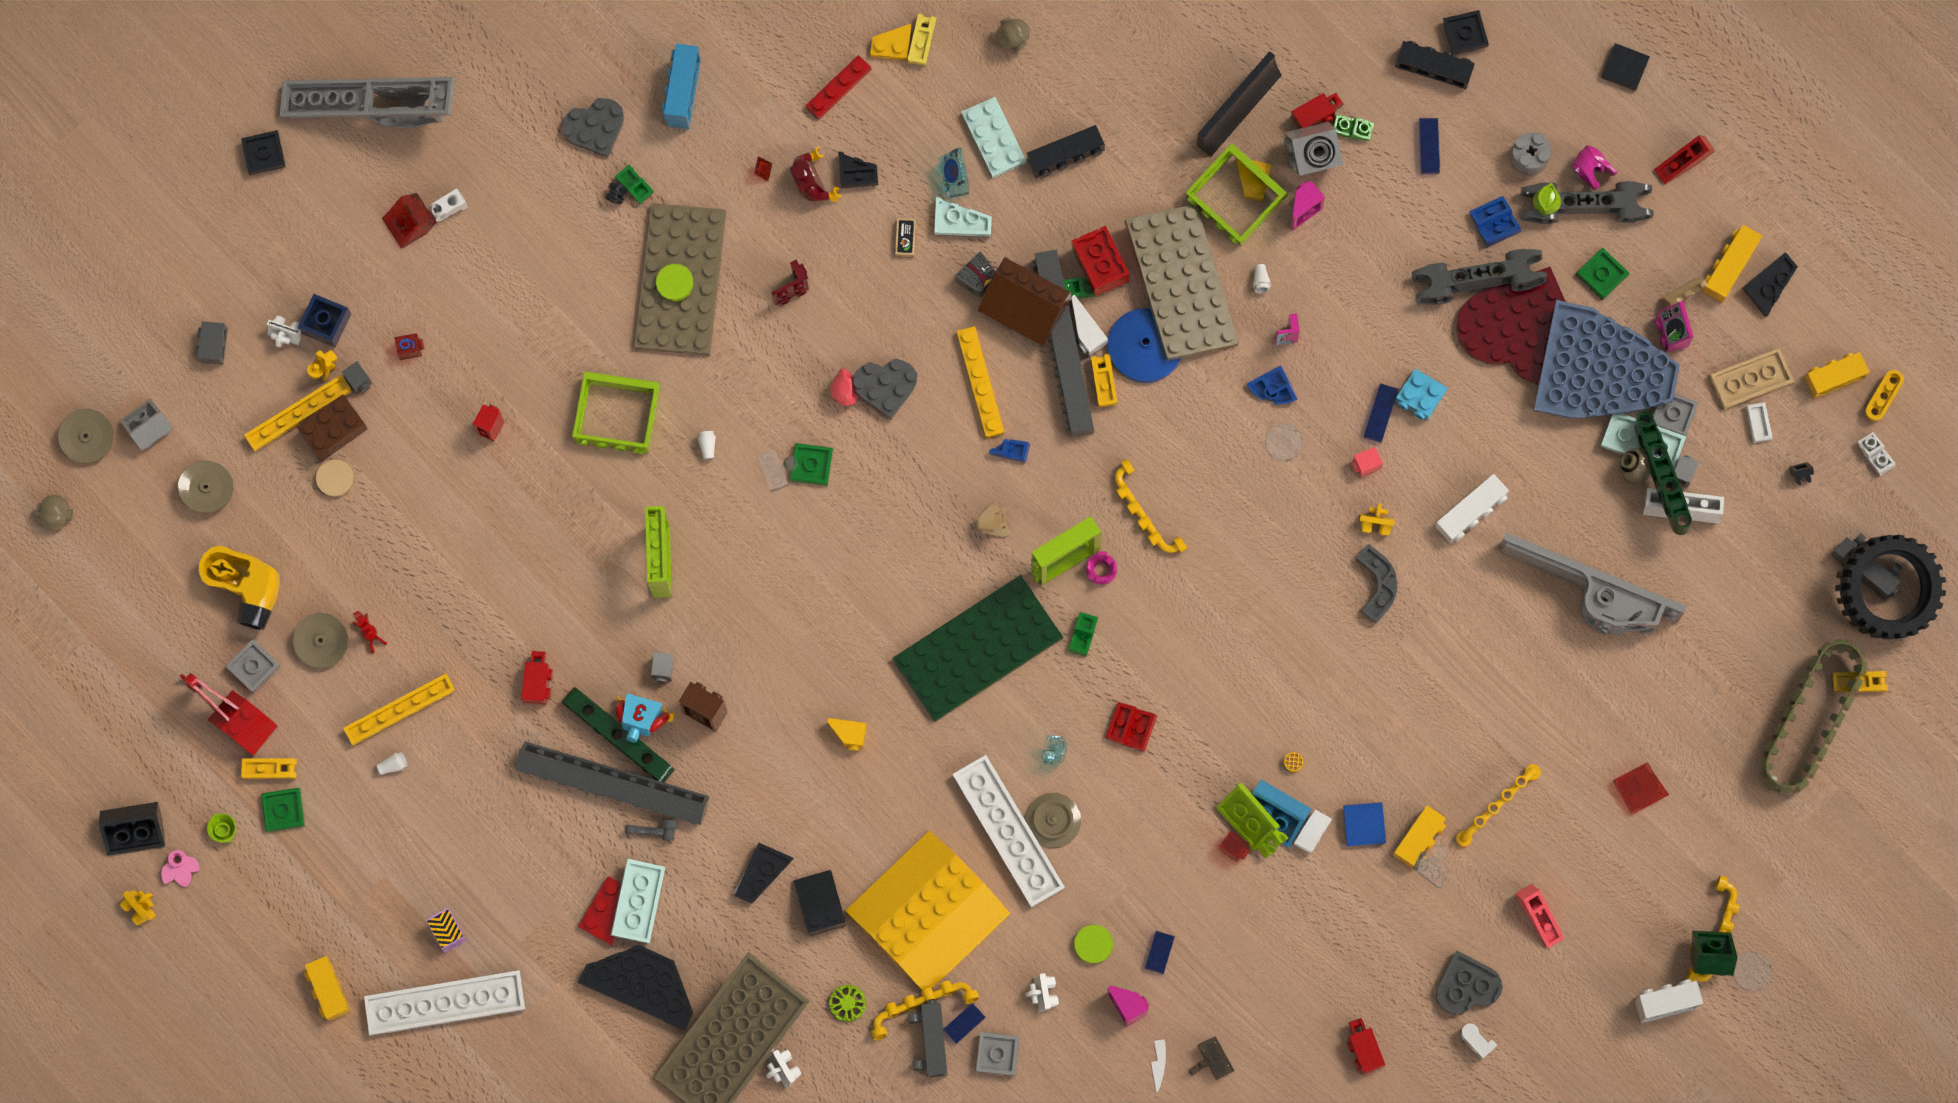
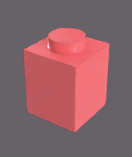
M1376 447L1354 455L1352 462L1355 473L1358 472L1360 477L1382 469L1383 465Z

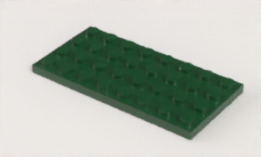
M1019 575L894 656L892 660L931 718L936 722L1061 641L1063 636L1023 577Z

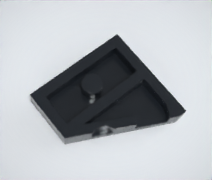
M838 152L841 188L879 185L877 165L864 162L857 157H850L845 155L844 152Z

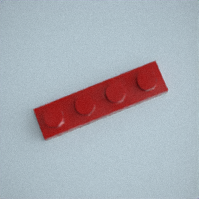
M857 55L805 105L806 108L820 120L872 70V67Z

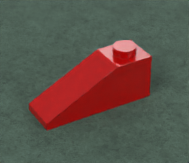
M1698 135L1654 170L1663 183L1667 184L1714 153L1715 150L1705 136Z

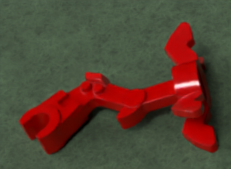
M359 611L353 613L357 622L354 621L352 624L359 627L363 638L370 642L372 654L375 652L373 646L374 639L384 645L388 644L377 636V629L369 624L368 613L365 614V618Z

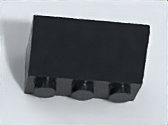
M158 802L100 811L99 828L107 856L165 846L163 821Z

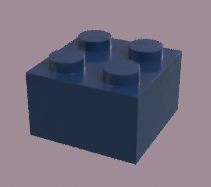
M313 294L298 325V329L301 330V334L336 348L351 316V312L348 307Z

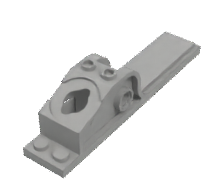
M453 77L283 81L279 117L282 119L357 117L371 120L385 127L418 128L428 124L441 123L444 116H451L455 79ZM374 93L382 98L401 101V107H373ZM429 99L428 106H425L427 100Z
M1505 533L1499 548L1503 550V554L1582 585L1584 598L1580 607L1581 616L1588 625L1596 628V631L1601 634H1623V632L1650 634L1657 628L1662 615L1668 621L1679 622L1687 607L1508 533Z

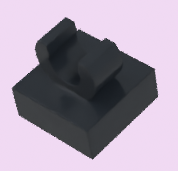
M1808 462L1789 467L1790 474L1795 478L1798 485H1801L1802 477H1806V481L1811 483L1810 475L1814 474V469Z

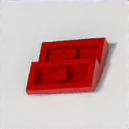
M1118 702L1106 739L1145 752L1157 715L1139 710L1135 706Z

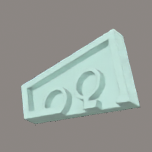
M936 197L935 235L991 237L992 216L963 208L958 204L949 203L942 200V198Z

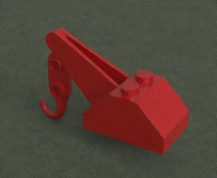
M189 673L187 677L183 674L180 675L186 686L197 693L214 711L208 718V721L253 757L278 728V725L235 691L231 690L225 698L200 681L192 673ZM201 686L223 700L222 703L217 707L201 691L203 689Z

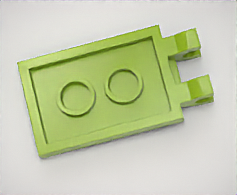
M1242 782L1216 807L1252 850L1256 851L1259 849L1265 859L1274 854L1277 847L1288 839L1286 834L1277 830L1280 825Z

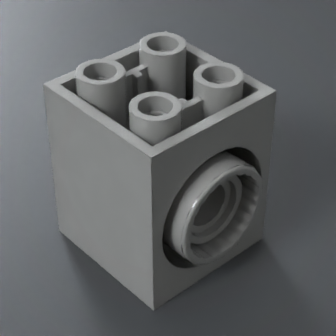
M1329 122L1285 132L1284 146L1290 154L1287 157L1288 164L1299 176L1343 165L1336 128Z

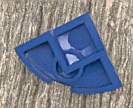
M1282 365L1247 383L1248 388L1262 400L1274 401V404H1286L1298 400Z

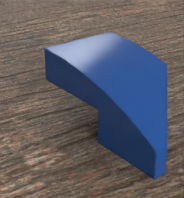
M1005 439L1002 441V444L989 451L991 455L1026 462L1030 443L1012 439L1008 441Z

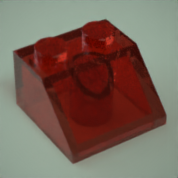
M417 193L401 196L382 218L401 248L426 235L436 224Z

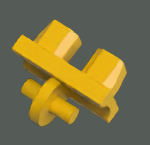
M321 350L316 352L314 362L307 368L308 375L314 379L322 376L324 382L329 380L330 373L336 368L334 363L338 359L332 350L324 354Z
M1378 503L1377 508L1369 507V513H1374L1376 516L1360 513L1361 531L1371 533L1373 523L1380 524L1379 534L1389 536L1395 519L1380 517V515L1388 516V510L1381 509L1382 503Z
M132 890L130 892L126 891L123 894L125 898L120 903V906L126 912L134 908L136 913L131 918L136 925L153 920L157 916L151 909L154 906L150 901L153 898L151 892L144 894L142 890L139 892Z

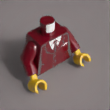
M817 147L810 153L797 156L793 160V167L790 168V171L799 191L809 201H827L830 199L832 202H836L842 196L837 194L840 189L835 187L829 193L825 191L812 162H816L824 156V154L819 155L817 153L821 148Z

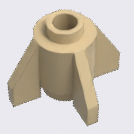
M996 502L989 504L978 516V520H976L977 529L982 531L983 534L1000 537L1009 536L1010 532L1004 517L1005 508H999Z

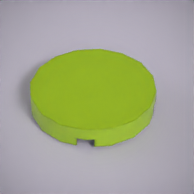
M670 264L662 268L658 273L656 286L663 298L677 302L684 300L690 295L694 286V280L688 268L681 264Z
M1088 925L1077 933L1075 951L1082 961L1089 964L1104 962L1110 956L1113 950V939L1106 928L1100 925Z

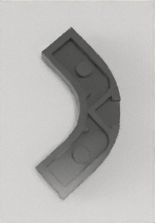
M1367 544L1356 557V560L1371 571L1376 577L1378 586L1376 594L1364 607L1362 613L1377 624L1395 600L1397 578L1395 570L1388 559L1370 544Z

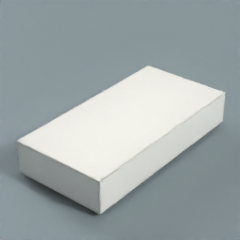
M1765 402L1746 405L1745 408L1753 443L1771 441L1773 437Z

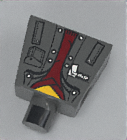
M980 251L955 275V282L980 298L986 293L996 271Z

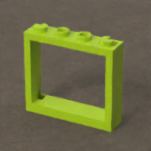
M1233 143L1225 149L1186 192L1189 197L1187 199L1189 203L1194 207L1198 205L1202 209L1201 213L1208 220L1211 217L1216 221L1214 225L1221 232L1227 231L1230 234L1228 238L1233 243L1237 244L1239 242L1241 245L1252 236L1288 197L1284 189ZM1232 155L1278 196L1242 236L1196 196Z
M584 371L572 436L574 442L582 446L594 444L595 447L602 449L614 447V450L617 451L633 450L636 454L649 453L661 390L660 383ZM590 385L653 394L644 443L582 434Z
M665 506L645 507L647 583L653 598L672 597L670 522Z
M1091 516L1032 551V559H1030L1032 568L1030 569L1035 582L1039 581L1041 585H1044L1100 551L1101 530Z

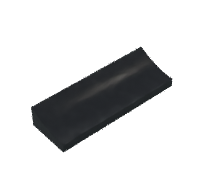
M1269 51L1198 133L1197 146L1210 157L1213 156L1282 76L1273 53Z

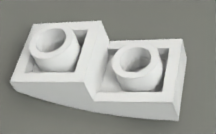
M1874 432L1857 441L1864 456L1879 476L1895 467L1896 463L1884 450V444Z
M1315 810L1303 827L1294 845L1311 854L1320 842L1321 836L1331 824L1332 819Z

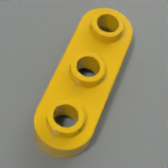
M1891 370L1884 376L1865 409V416L1868 420L1877 422L1885 415L1904 382V377L1899 371ZM1890 379H1894L1896 383L1892 384ZM1880 395H1886L1887 399H1882ZM1871 410H1876L1877 415H1873Z

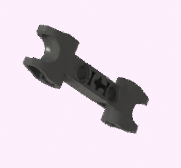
M1625 181L1615 184V192H1559L1561 206L1555 213L1544 216L1536 209L1522 212V220L1539 224H1553L1559 221L1558 214L1617 213V221L1621 223H1634L1653 218L1654 211L1649 208L1640 207L1636 202V198L1651 194L1652 185ZM1538 183L1521 187V196L1533 198L1540 188L1550 183ZM1552 183L1557 190V184ZM1604 199L1608 200L1610 205H1604L1601 201ZM1569 200L1573 205L1567 206L1564 204V201Z
M1537 249L1512 250L1505 254L1506 261L1448 270L1445 263L1429 264L1411 272L1412 281L1427 283L1430 285V288L1416 294L1417 304H1446L1453 300L1452 293L1510 283L1513 291L1529 290L1547 282L1546 273L1528 269L1529 265L1542 260V251Z

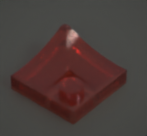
M1648 762L1613 780L1631 815L1669 795Z

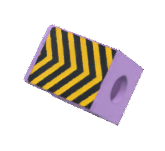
M449 908L440 911L426 920L444 953L467 941Z

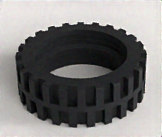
M1885 535L1861 542L1857 545L1856 549H1851L1847 553L1849 557L1842 560L1840 565L1843 566V569L1837 572L1836 578H1840V584L1835 585V591H1840L1841 598L1836 599L1838 604H1843L1844 610L1841 611L1843 616H1849L1851 619L1849 623L1852 626H1858L1860 628L1859 632L1870 634V637L1906 638L1907 636L1918 634L1919 630L1929 627L1928 622L1937 618L1938 615L1935 612L1937 609H1942L1944 604L1940 602L1941 596H1946V590H1942V583H1946V579L1940 576L1939 571L1943 570L1942 565L1934 562L1937 556L1934 553H1928L1926 551L1928 547L1925 544L1916 543L1917 539L1912 537L1905 538L1904 535ZM1887 554L1907 559L1915 568L1920 580V596L1915 609L1907 616L1897 620L1882 619L1874 615L1865 605L1861 594V578L1865 567L1873 559Z

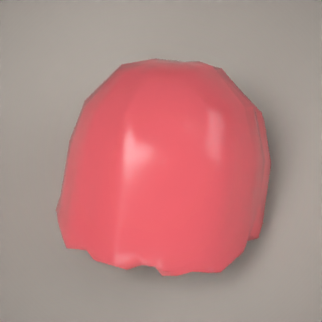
M844 368L840 369L830 385L831 396L842 406L854 405L858 397L853 387V376Z

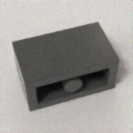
M202 322L201 328H198V339L200 341L199 346H196L195 355L201 363L224 365L228 331L225 323Z

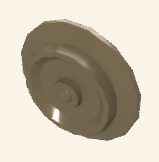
M78 409L68 414L61 422L58 431L59 445L64 454L70 459L80 463H92L103 458L111 449L114 440L113 428L109 420L99 411Z
M200 461L188 466L181 474L178 482V492L183 503L191 510L200 513H211L223 508L230 501L234 490L233 479L228 470L220 464L211 461Z
M315 613L299 622L294 631L293 646L296 655L303 663L315 668H326L333 666L342 659L347 650L348 635L345 626L339 619L330 614Z
M1046 793L1036 798L1030 804L1025 820L1039 845L1047 848H1061L1071 843L1078 835L1081 826V813L1076 803L1068 796L1059 793Z

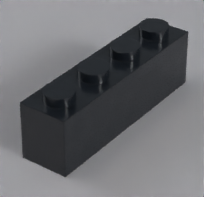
M1403 41L1395 67L1467 90L1475 63L1467 58L1460 59L1454 57L1453 54L1448 52H1438L1432 47L1419 46L1413 41Z
M1094 125L1027 152V160L1035 178H1044L1055 170L1062 171L1070 164H1079L1085 161L1087 157L1101 155L1102 151H1105V144L1097 126Z

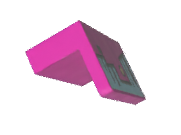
M1297 313L1289 314L1287 330L1276 332L1275 345L1298 342L1300 329Z

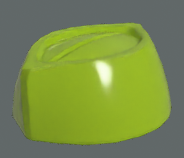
M1550 183L1535 193L1533 205L1544 216L1553 214L1561 206L1560 194L1553 184Z
M214 814L207 825L208 835L216 842L232 843L236 833L235 820L228 814Z

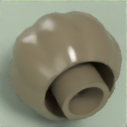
M1010 16L1000 21L1001 25L996 31V40L1000 47L1005 50L1012 48L1015 52L1027 45L1025 41L1030 37V29L1026 22L1021 19H1011Z
M1643 448L1630 449L1621 457L1620 473L1630 483H1642L1651 476L1649 460Z
M50 495L45 497L42 503L37 504L36 518H40L41 526L47 530H59L64 527L67 521L72 520L73 510L69 509L68 502L61 496Z

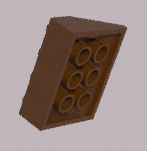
M1004 257L988 286L978 312L1044 346L1072 298L1069 291Z

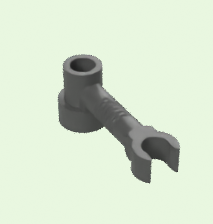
M662 820V828L626 825L625 833L663 836L662 840L674 841L678 821Z

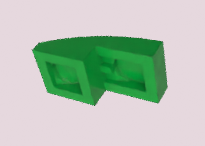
M630 165L615 176V179L627 188V192L639 204L654 193L651 187Z
M1077 277L1063 280L1065 290L1070 292L1071 297L1075 295L1077 299L1095 296L1086 278Z
M1082 612L1079 613L1068 652L1087 657L1098 617Z

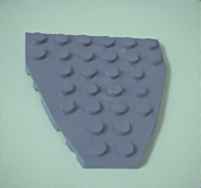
M1556 300L1533 411L1575 419L1632 413L1672 403L1680 364L1670 359L1662 350H1658L1645 337L1626 326H1621L1614 319L1602 315L1595 308Z

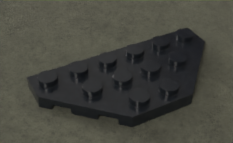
M640 945L587 964L578 981L579 984L684 1031H686L693 1015L692 1007L674 960Z

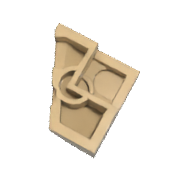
M1694 278L1663 296L1661 300L1666 308L1681 301L1685 302L1688 297L1704 289L1707 283L1702 278Z

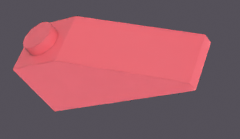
M1530 884L1515 893L1523 911L1547 948L1564 939L1538 888Z

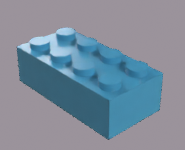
M676 44L675 50L672 49L671 52L672 67L668 69L669 85L665 87L666 102L662 104L663 120H666L668 127L689 129L701 57L698 46Z

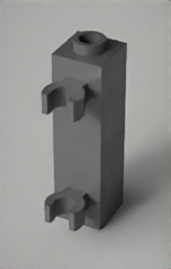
M1862 533L1854 541L1846 537L1832 553V556L1841 563L1842 560L1848 559L1849 555L1847 553L1851 549H1856L1857 545L1864 542L1866 537ZM1873 559L1865 567L1861 580L1885 600L1888 596L1893 597L1899 590L1897 586L1901 581L1895 576L1903 567L1896 563L1890 571H1887Z
M929 1000L921 1005L922 1013L908 1014L909 1024L923 1022L926 1060L912 1061L913 1071L927 1069L928 1078L947 1076L941 1003H937V1000Z

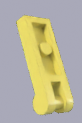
M918 14L908 63L926 66L937 17L931 16L930 18L925 17L924 14ZM922 24H927L929 27H922Z

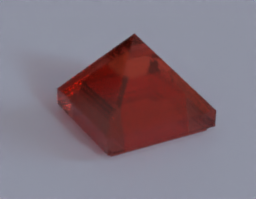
M758 157L754 175L769 181L772 163L762 157Z

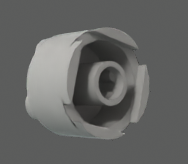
M1540 133L1521 135L1516 139L1511 152L1513 167L1527 176L1541 173L1546 167L1551 154L1549 142Z

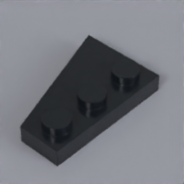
M758 842L735 893V897L753 904L794 858Z

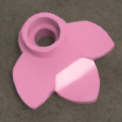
M174 850L168 855V863L162 868L161 875L164 884H168L175 879L179 885L188 887L192 879L191 873L199 871L200 867L195 858L186 856L181 850ZM176 857L181 858L179 863L174 862Z

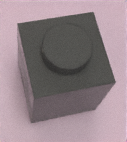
M358 361L342 371L345 379L356 394L366 392L370 385H372L370 378Z

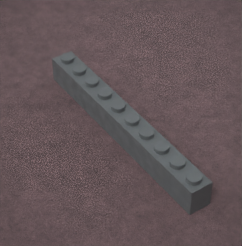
M1057 249L1035 253V260H1032L1033 271H1037L1039 276L1065 289ZM1067 306L1047 340L1048 343L1052 342L1053 349H1050L1051 359L1056 361L1057 366L1054 367L1055 378L1060 380V385H1057L1059 396H1063L1064 403H1061L1062 412L1067 414L1068 421H1065L1066 431L1070 432L1072 438L1093 434L1094 426L1069 306Z
M526 741L519 750L516 770L524 774H531L544 780H551L561 785L577 788L581 791L595 793L598 796H605L618 802H625L635 807L645 808L654 813H662L672 818L688 821L691 824L701 825L706 815L710 796Z

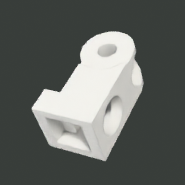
M458 189L453 190L429 206L436 221H442L460 210L463 211L469 208Z
M1470 1023L1462 1028L1460 1033L1462 1040L1480 1060L1497 1047L1493 1040L1488 1043L1479 1034V1029L1476 1025Z

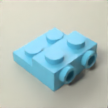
M1414 369L1396 397L1395 402L1403 410L1408 409L1414 412V416L1428 421L1448 387Z

